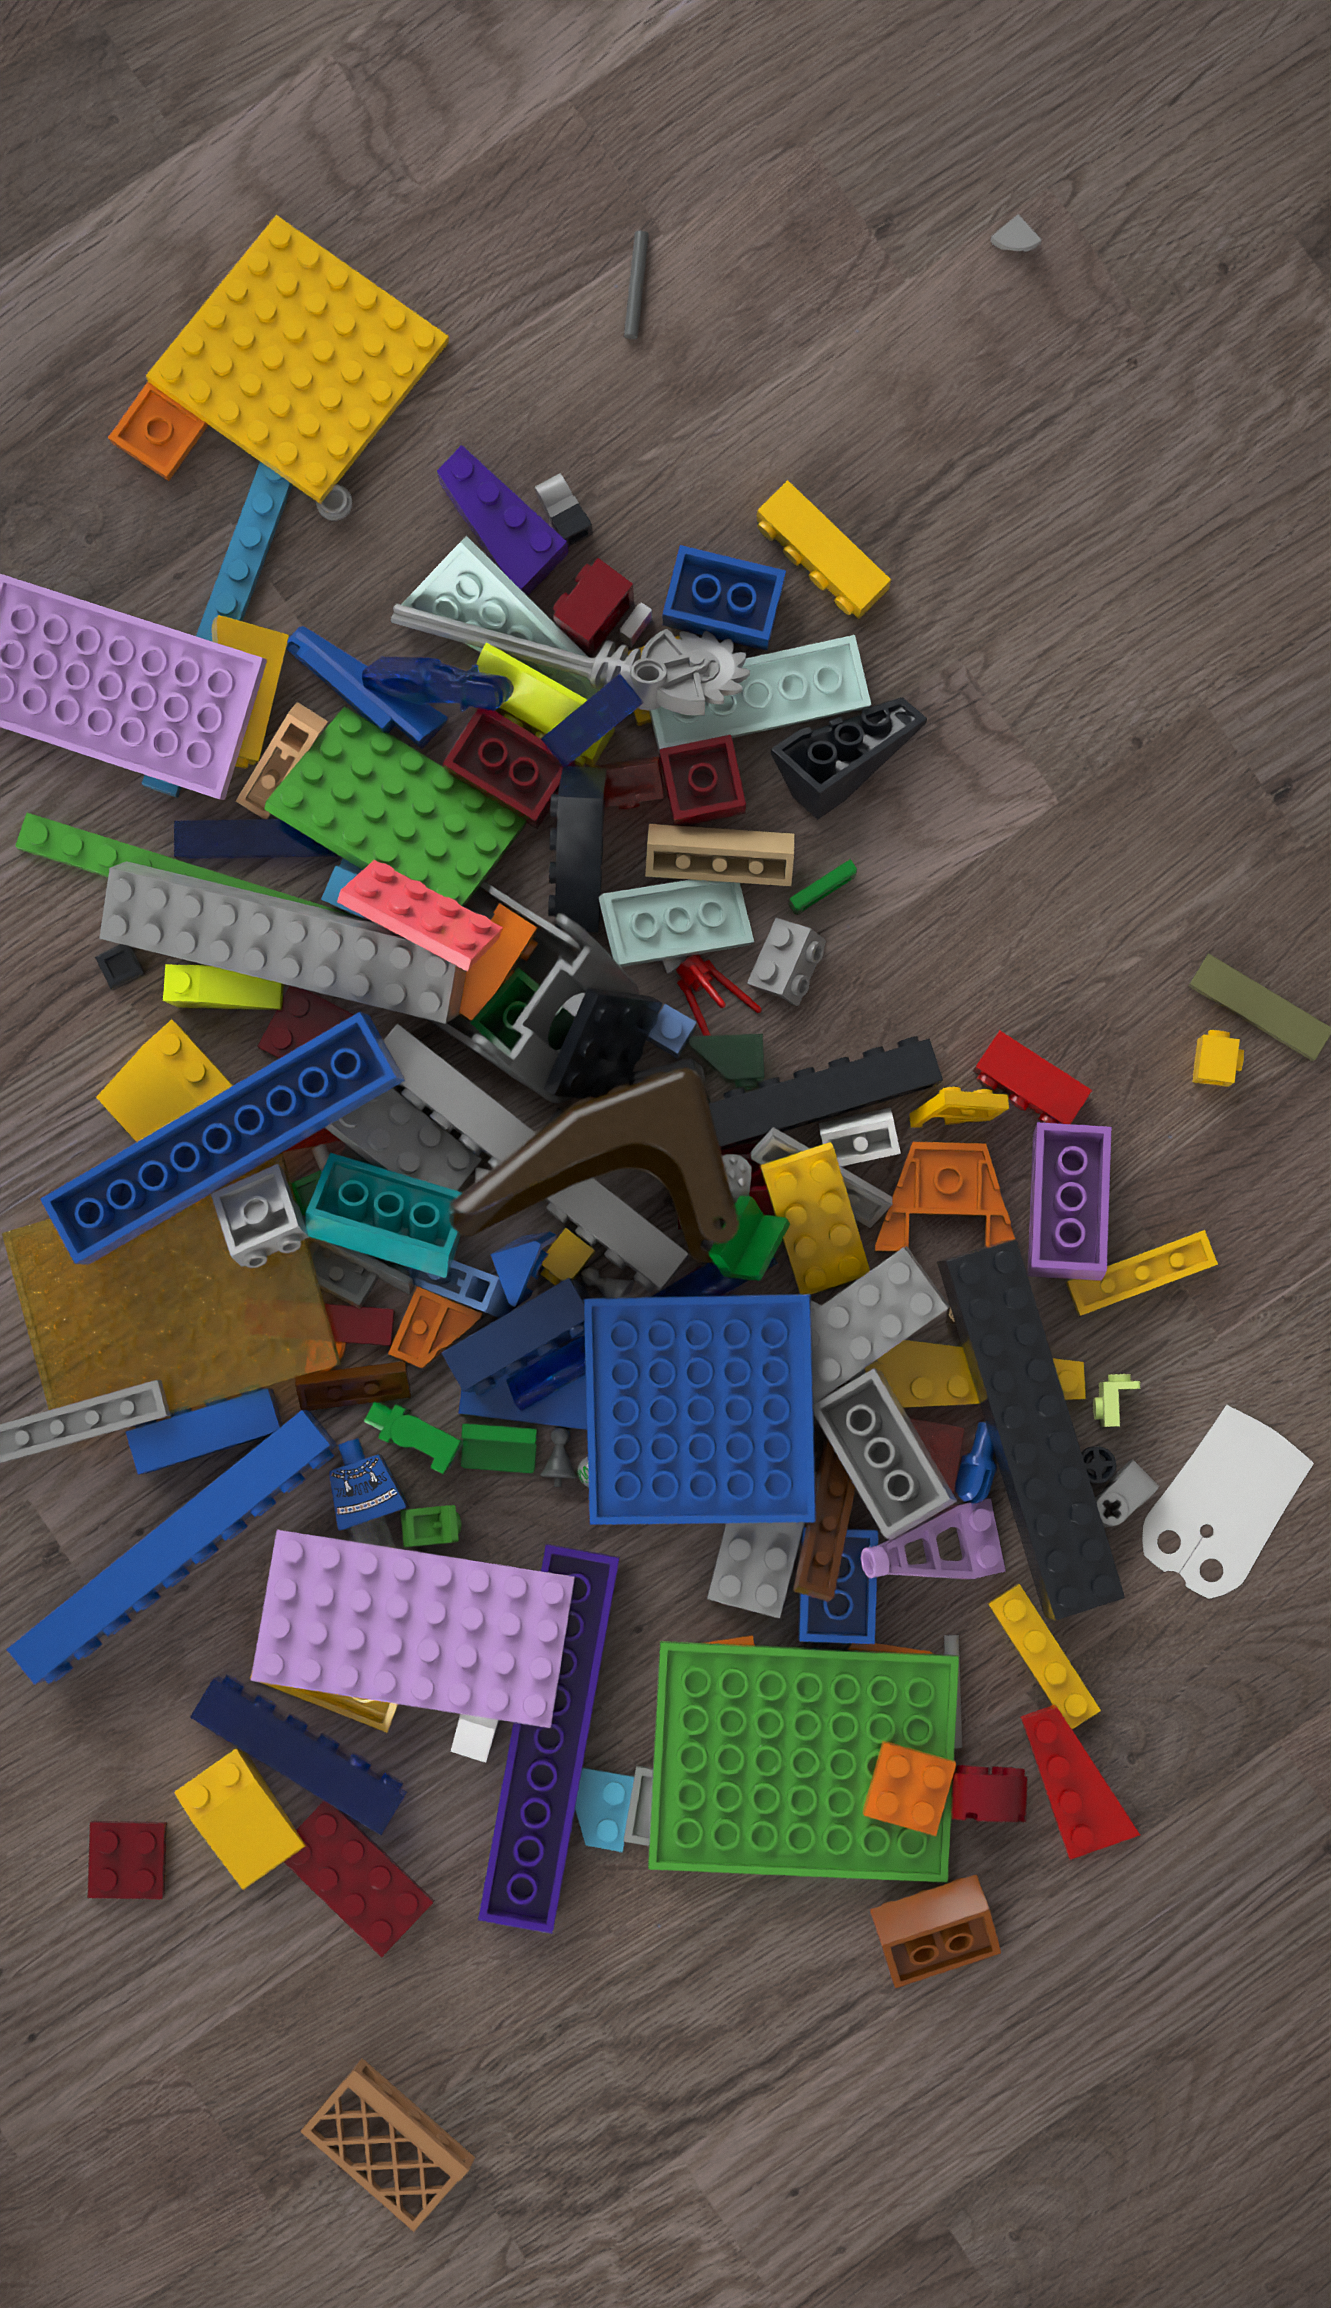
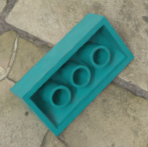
M330 1153L306 1210L305 1226L309 1237L447 1278L461 1235L452 1228L449 1221L450 1203L460 1196L462 1192Z

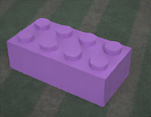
M1037 1122L1033 1132L1028 1276L1102 1281L1106 1274L1111 1127Z

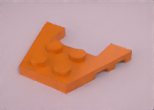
M911 1143L892 1196V1206L887 1210L875 1244V1252H898L905 1246L909 1248V1214L985 1216V1246L1015 1239L986 1144Z

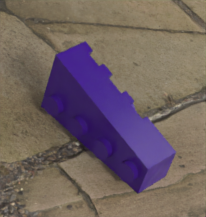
M462 445L437 470L442 488L463 520L468 524L482 549L485 550L490 560L526 596L569 554L567 541Z

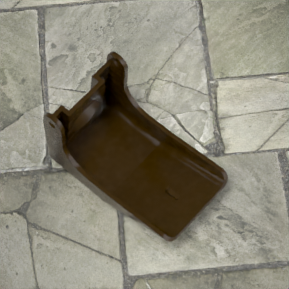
M688 1068L676 1069L668 1073L663 1071L650 1075L643 1082L635 1085H622L610 1090L607 1095L596 1099L590 1097L574 1103L571 1108L567 1109L450 1203L449 1221L452 1228L460 1235L474 1236L571 1186L612 1171L637 1169L651 1174L667 1188L672 1197L691 1257L698 1263H714L708 1254L709 1251H704L700 1247L701 1241L707 1239L712 1243V1246L714 1243H726L736 1234L739 1223L703 1080L697 1072ZM721 1218L725 1221V1228L722 1230L720 1224Z

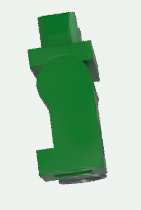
M379 1402L373 1403L364 1422L381 1430L379 1439L387 1443L395 1442L398 1446L404 1448H416L434 1458L430 1468L441 1474H446L464 1443L462 1440L423 1421L420 1417L409 1415L411 1410L402 1405L395 1404L394 1408L391 1409Z

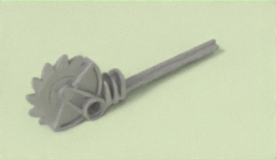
M399 604L394 606V613L391 617V623L480 648H483L487 642L512 657L587 677L592 688H607L609 693L618 691L620 696L630 698L631 703L641 710H655L662 706L680 714L705 715V702L724 704V696L741 693L742 686L738 683L750 676V670L742 668L746 660V653L739 652L733 654V642L731 639H725L719 643L716 637L708 631L703 633L702 638L692 633L681 631L679 639H676L668 629H665L647 642L642 654L641 650L636 648L628 655L627 645H621L615 652V643L608 640L603 645L598 656L590 658Z

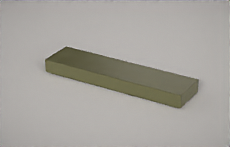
M1209 953L1188 985L1311 1061L1316 1060L1331 1035L1330 1026Z

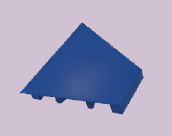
M550 1231L521 1236L491 1254L510 1305L516 1307L531 1297L533 1291L527 1288L530 1276L535 1279L539 1278L538 1270L542 1262L548 1257V1253L543 1251L542 1248L552 1243L556 1238V1234Z

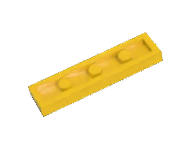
M1203 1230L1107 1266V1272L1102 1281L1072 1279L1067 1281L1066 1285L1078 1316L1218 1265L1207 1234Z
M1016 1584L987 1603L1052 1705L1055 1704L1071 1729H1074L1101 1711L1020 1584Z

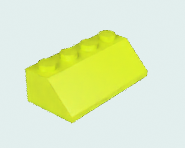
M485 643L466 688L468 696L472 698L470 703L476 708L483 703L520 727L532 732L551 746L554 745L566 752V755L575 760L576 765L583 767L586 763L594 767L615 731L614 715L489 643Z

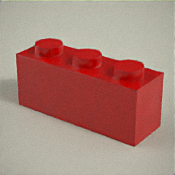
M1000 1030L973 1069V1072L978 1074L976 1080L992 1091H995L998 1087L1009 1095L1008 1101L1023 1111L1030 1108L1040 1115L1038 1120L1041 1123L1071 1124L1092 1092L1090 1088Z

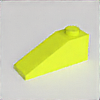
M165 964L163 1001L177 1008L282 1010L284 984L213 966Z

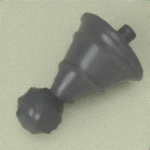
M557 1427L552 1431L551 1440L556 1446L547 1460L548 1462L543 1472L540 1474L541 1477L555 1478L554 1487H561L562 1479L577 1478L564 1446L570 1441L571 1435L567 1428Z

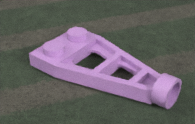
M991 1498L984 1499L977 1504L964 1503L951 1506L895 1539H889L878 1546L863 1549L861 1564L864 1573L869 1578L888 1574L975 1579L1006 1572ZM950 1527L957 1528L962 1559L959 1561H946L941 1559L939 1555L936 1537L939 1533ZM922 1539L927 1563L908 1564L904 1546L907 1543Z

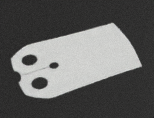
M1226 1405L1190 1459L1145 1518L1142 1537L1144 1556L1164 1572L1175 1571L1184 1578L1186 1587L1208 1599L1224 1595L1236 1589L1248 1576L1281 1515L1314 1463L1272 1428ZM1205 1524L1211 1525L1214 1532L1210 1538H1202L1200 1534V1528ZM1166 1530L1175 1531L1181 1539L1180 1548L1172 1554L1162 1552L1157 1545L1159 1535ZM1207 1559H1216L1223 1566V1575L1216 1582H1207L1201 1577L1200 1566Z

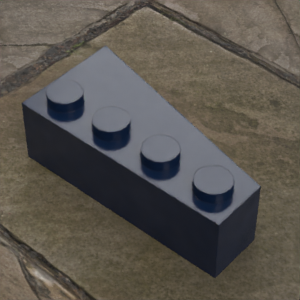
M567 1278L443 1351L442 1354L462 1391L469 1393L475 1391L476 1395L482 1394L496 1385L494 1380L505 1374L512 1376L528 1366L527 1363L538 1356L540 1358L545 1357L556 1351L560 1347L559 1345L585 1334L584 1299L591 1298L585 1285L572 1278Z

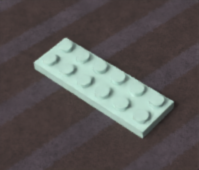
M855 635L746 658L742 668L750 670V676L738 683L742 686V692L724 696V704L705 702V715L680 714L662 706L655 710H649L659 750L730 734L732 738L861 710L869 708L871 701Z

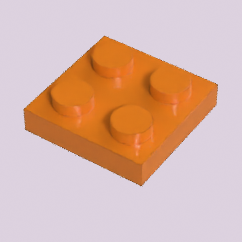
M147 382L108 439L112 444L170 481L206 430L208 424Z
M883 1741L862 1814L870 1818L936 1836L957 1763L953 1760Z

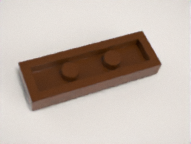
M405 1361L295 1375V1387L301 1410L311 1411L411 1398V1387Z

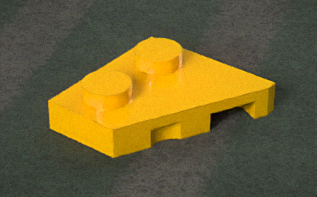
M946 1087L941 1089L939 1094L909 1114L911 1128L922 1127L925 1122L933 1117H944L945 1125L991 1121L1009 1109L1008 1095L993 1094V1091L990 1089L963 1092L959 1087Z

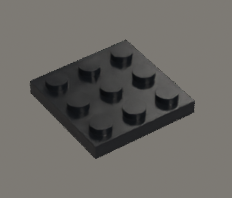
M588 987L544 1090L554 1096L583 1099L594 1097L596 1099L607 1095L614 1088L629 1084L628 1080L635 1064L643 1054V1046L651 1029L657 1023L658 1013L663 1003L652 996Z

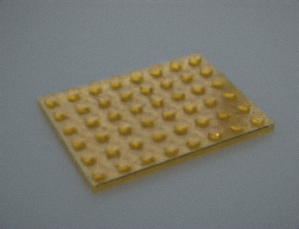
M283 1152L220 1188L223 1189L279 1164L284 1170L293 1200L296 1202ZM211 1194L89 1265L74 1263L51 1219L2 1233L48 1410L147 1382L161 1380L169 1411L172 1414L341 1365L307 1239L300 1241L301 1246L293 1252L282 1253L279 1250L268 1255L267 1262L262 1266L256 1268L241 1267L230 1256Z

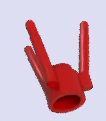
M699 954L692 955L675 970L681 978L677 984L684 992L697 1024L706 1040L711 1038V1034L691 989L693 988L695 992H698L704 988L720 1008H725L726 1003L710 984L713 980L711 975L756 1013L762 1011L758 1004L719 972L709 959L704 962Z

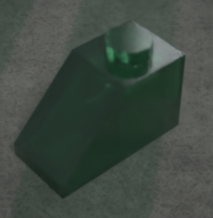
M763 1034L689 1036V1048L724 1081L735 1083V1088H756L757 1082L764 1081Z

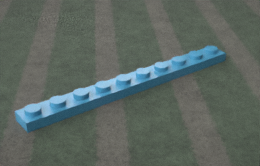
M262 462L259 463L196 637L212 641V623L218 615L243 622L293 485ZM144 775L142 781L144 787L178 798L182 788L181 786Z

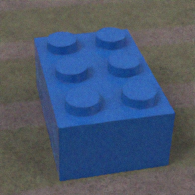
M680 545L662 613L663 626L700 635L708 631L716 639H731L733 643L768 651L785 583L786 571Z
M803 1527L801 1533V1551L806 1527ZM847 1529L834 1598L826 1602L801 1593L799 1594V1641L875 1644L877 1577L869 1578L864 1573L861 1564V1553L865 1548L878 1546V1530Z

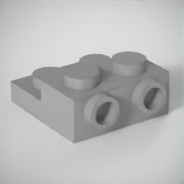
M279 1164L211 1193L230 1256L241 1267L256 1268L262 1266L267 1262L268 1255L279 1250L282 1253L293 1252L301 1246L300 1241L309 1237L300 1208L293 1200L284 1170Z

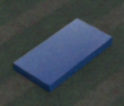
M554 1351L545 1357L540 1358L538 1356L529 1361L525 1369L512 1376L505 1374L494 1380L496 1385L482 1394L476 1395L475 1391L472 1393L463 1392L461 1389L459 1414L587 1430L585 1355Z

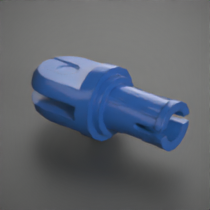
M979 1422L977 1425L971 1452L963 1455L961 1458V1465L955 1483L957 1496L971 1504L980 1503L988 1496L998 1467L993 1460L994 1449L986 1423Z

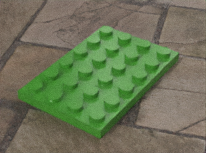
M345 706L266 800L264 810L362 870L373 860L388 864L395 871L412 880L422 882L427 888L444 897L454 899L463 907H465L526 825L524 819L515 815L509 809L502 807L484 796L480 791L453 777L441 765L389 733H383L376 725Z

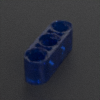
M620 673L548 732L541 740L565 768L644 702Z

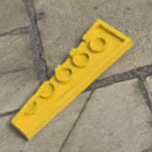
M903 1340L864 1368L865 1373L873 1368L883 1373L902 1407L980 1404L963 1347ZM1053 1358L1065 1400L1086 1399L1084 1362Z

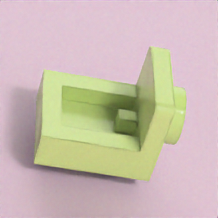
M1130 1374L1108 1375V1382L1099 1383V1397H1094L1093 1414L1094 1419H1100V1427L1120 1426L1119 1390L1140 1389V1381H1131Z

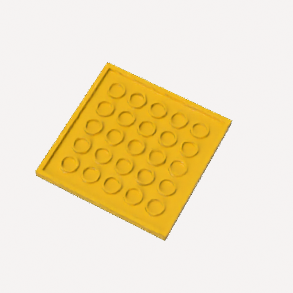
M276 215L146 374V378L150 384L321 504L449 343V336Z

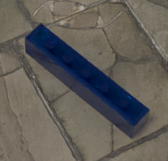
M226 1675L224 1679L220 1676L213 1678L191 1714V1719L382 1835L408 1793L401 1789L404 1784L402 1781L387 1772H384L383 1776L369 1769L372 1763L356 1753L348 1756L338 1750L340 1744L328 1735L321 1733L319 1737L306 1730L308 1724L299 1717L289 1714L286 1718L276 1712L275 1708L277 1705L260 1694L256 1698L250 1696L243 1691L245 1685L232 1676Z

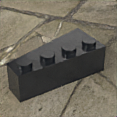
M563 766L558 795H551L550 815L551 817H557V828H551L550 850L556 851V862L550 861L549 883L556 884L555 895L549 894L548 916L556 918L558 914H562L582 927L586 932L598 933L601 910L598 897L601 896L602 886L601 865L604 840L602 832L605 815V799L603 798L607 768ZM555 922V927H557L558 929L564 931V930Z

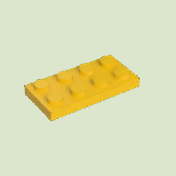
M831 1142L760 1165L775 1216L785 1217L790 1222V1226L783 1237V1242L800 1294H814L861 1278L870 1272L836 1153Z

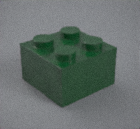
M518 967L470 1023L492 1044L509 1056L522 1037L512 1026L541 985ZM563 1005L554 1016L549 1029L548 1042L549 1046L554 1050L562 1048L575 1018Z

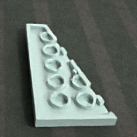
M467 536L401 604L588 657ZM467 644L468 646L474 648L479 652H481L483 649L480 647ZM513 657L605 710L620 696L618 691L609 693L607 688H592L587 677Z

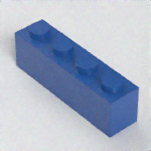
M261 1384L252 1385L240 1389V1397L227 1400L226 1394L205 1400L206 1407L192 1411L191 1406L188 1405L171 1410V1418L159 1422L153 1420L135 1425V1429L126 1431L138 1475L147 1474L272 1435L283 1426L273 1389H263Z

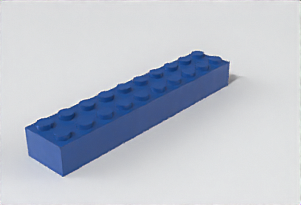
M358 1012L42 1197L40 1200L74 1263L89 1265L405 1081V1078L371 1017Z
M301 1410L8 1647L7 1651L34 1685L44 1681L48 1685L53 1681L57 1682L73 1669V1666L70 1664L71 1661L75 1658L77 1660L83 1657L86 1658L103 1645L99 1640L103 1635L106 1634L108 1637L111 1634L118 1633L132 1621L128 1616L134 1610L137 1613L141 1610L144 1611L160 1599L161 1596L158 1594V1591L164 1586L166 1589L170 1586L174 1587L190 1574L186 1569L193 1562L195 1565L204 1563L219 1551L216 1546L222 1539L225 1541L228 1539L232 1540L248 1527L244 1522L251 1515L254 1517L259 1515L260 1517L277 1503L274 1497L281 1491L283 1493H290L306 1480L302 1474L309 1468L318 1470L335 1456L331 1450L338 1446L311 1411Z

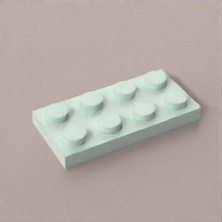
M685 880L604 893L598 897L612 957L620 967L749 946L754 942L740 883Z

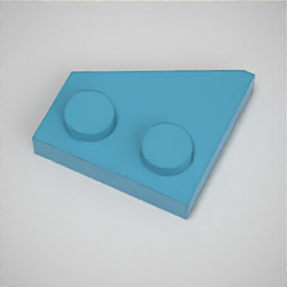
M582 1768L575 1810L586 1846L623 1852V1840L634 1776Z

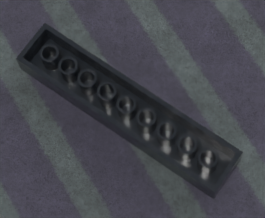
M1017 1239L1001 1241L937 1261L1044 1617L1056 1621L1125 1598Z

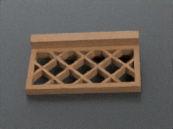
M363 2058L300 2131L413 2232L452 2187L465 2176L475 2159L469 2151ZM348 2087L361 2098L362 2110L342 2111L341 2095ZM335 2103V2111L328 2112ZM369 2117H383L389 2122L390 2135L371 2136ZM343 2118H362L364 2136L345 2137ZM321 2119H336L338 2137L325 2138L314 2127ZM397 2142H411L418 2148V2160L399 2161ZM391 2143L392 2161L373 2162L371 2144ZM365 2144L366 2162L353 2163L346 2157L345 2145ZM426 2167H440L450 2178L444 2185L427 2186ZM419 2168L421 2186L401 2187L400 2169ZM393 2169L395 2187L381 2188L374 2180V2170ZM422 2194L423 2209L416 2217L403 2207L402 2195ZM428 2194H435L429 2201Z

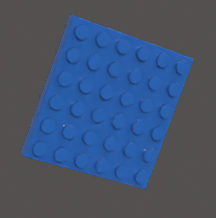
M811 1294L584 1299L590 1525L816 1522Z

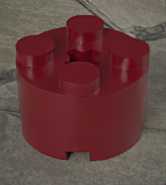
M956 1765V1773L953 1774L951 1819L966 1820V1818L989 1822H1027L1028 1776H1025V1768L992 1766L991 1774H989V1767Z

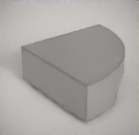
M1017 214L992 235L990 241L1002 250L1026 252L1038 247L1042 240L1022 217Z

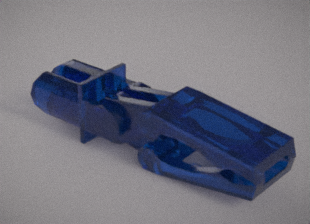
M380 657L362 672L364 688L420 705L425 703H458L462 713L469 707L495 711L504 702L508 701L514 689L512 682L508 678L479 672L478 665H474L468 671H464L441 663L436 658Z

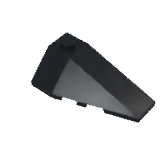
M901 697L863 709L861 715L843 721L841 717L829 720V725L815 730H811L810 727L798 730L771 748V755L793 798L818 820L850 797L927 723V718Z

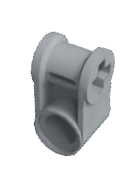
M1133 1459L1124 1465L1109 1481L1110 1483L1095 1497L1103 1526L1111 1527L1124 1522L1135 1509L1145 1503L1159 1488V1485ZM1113 1503L1112 1513L1115 1516L1104 1517L1105 1507L1102 1504Z

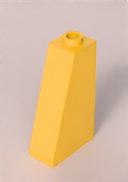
M218 615L212 623V642L267 659L235 767L248 768V764L254 765L259 762L289 635Z

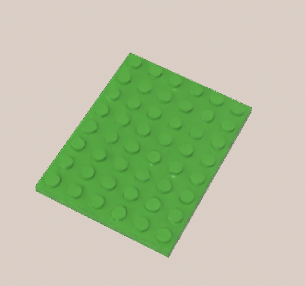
M660 1641L648 1869L948 1882L952 1781L936 1836L864 1816L862 1812L883 1741L954 1761L959 1656Z

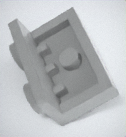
M775 918L747 984L754 989L781 997L790 1004L798 1006L802 997L809 989L810 979L817 963L823 957L826 940L811 928Z

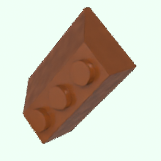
M977 1874L966 1878H958L951 1883L930 1890H922L915 1895L897 1901L886 1902L879 1907L870 1909L895 1988L1001 1954L991 1912Z

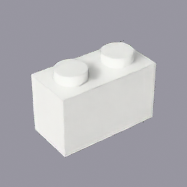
M891 1108L819 1123L822 1143H832L840 1167L901 1154Z

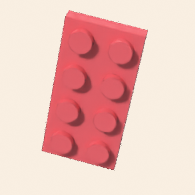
M373 860L340 890L337 900L338 903L466 971L499 940L503 927L491 922L488 917L470 911L459 905L454 899L444 897L427 888L422 882L412 880L395 871L390 865Z

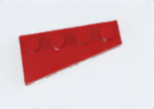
M1054 1704L1020 1716L1069 1859L1071 1860L1140 1836L1058 1707Z

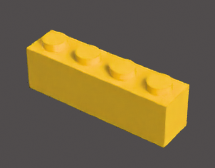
M788 480L757 510L756 521L759 523L757 527L760 532L770 541L775 538L784 547L783 553L793 564L798 566L801 563L810 572L808 575L810 580L819 589L824 590L827 588L836 597L834 599L836 605L845 614L850 615L853 613L860 619L889 590L891 579Z

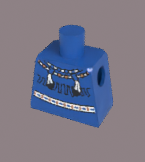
M359 1438L338 1445L345 1466L329 1471L339 1531L409 1507L406 1498L381 1454L365 1458Z

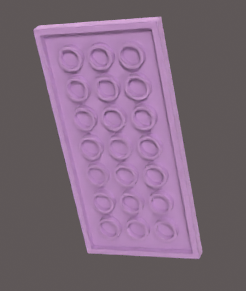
M0 574V727L220 800H225L267 659Z
M277 1530L251 1681L551 1728L575 1577Z

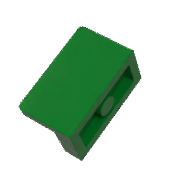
M740 1195L735 1203L739 1223L736 1234L726 1243H714L708 1254L724 1277L759 1281L762 1279L785 1236L790 1222L785 1217L764 1215L753 1197Z
M462 1423L461 1438H463L464 1443L461 1466L468 1469L534 1473L538 1429Z

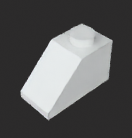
M460 1714L451 1752L486 1763L499 1720Z

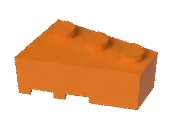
M500 903L494 911L495 915L491 919V922L503 927L499 940L466 971L459 1015L469 1022L473 1020L515 972L513 969L522 958L527 962L538 945L533 940L536 936L537 927Z

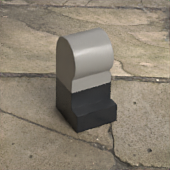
M560 473L534 487L554 530L567 541L568 547L593 534L592 523L587 514L582 510L576 497L572 495L569 486Z

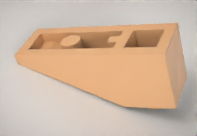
M297 702L288 712L236 799V802L267 821L271 813L264 810L266 800L304 754L309 751L328 721Z

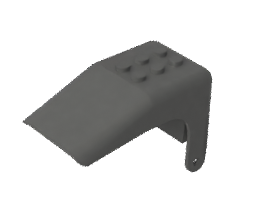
M483 881L465 905V908L476 914L484 915L491 920L495 915V909L500 903L537 927L536 936L533 939L538 943L537 947L527 962L521 958L513 969L515 971L519 967L541 985L512 1026L522 1037L508 1056L460 1015L446 1024L429 1019L426 1020L546 1100L553 1103L567 1102L571 1097L554 1096L544 1090L561 1050H554L549 1046L548 1042L549 1029L554 1016L562 1005L576 1016L588 987L638 995L639 989L632 978L603 947L575 922L562 914H558L555 922L565 931L563 932Z

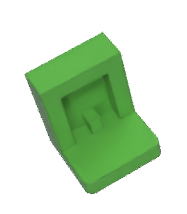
M455 1505L400 1510L404 1547L459 1541L458 1534L461 1531V1519L456 1512Z

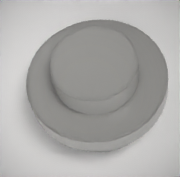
M336 484L321 504L316 501V506L324 518L337 521L345 518L350 513L352 497L345 487Z

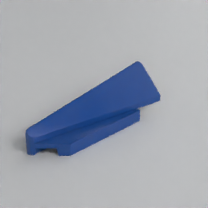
M300 626L288 638L286 650L362 717L376 725L383 733H389L394 727H397L419 748L423 749L447 723L448 718L446 715L308 628Z

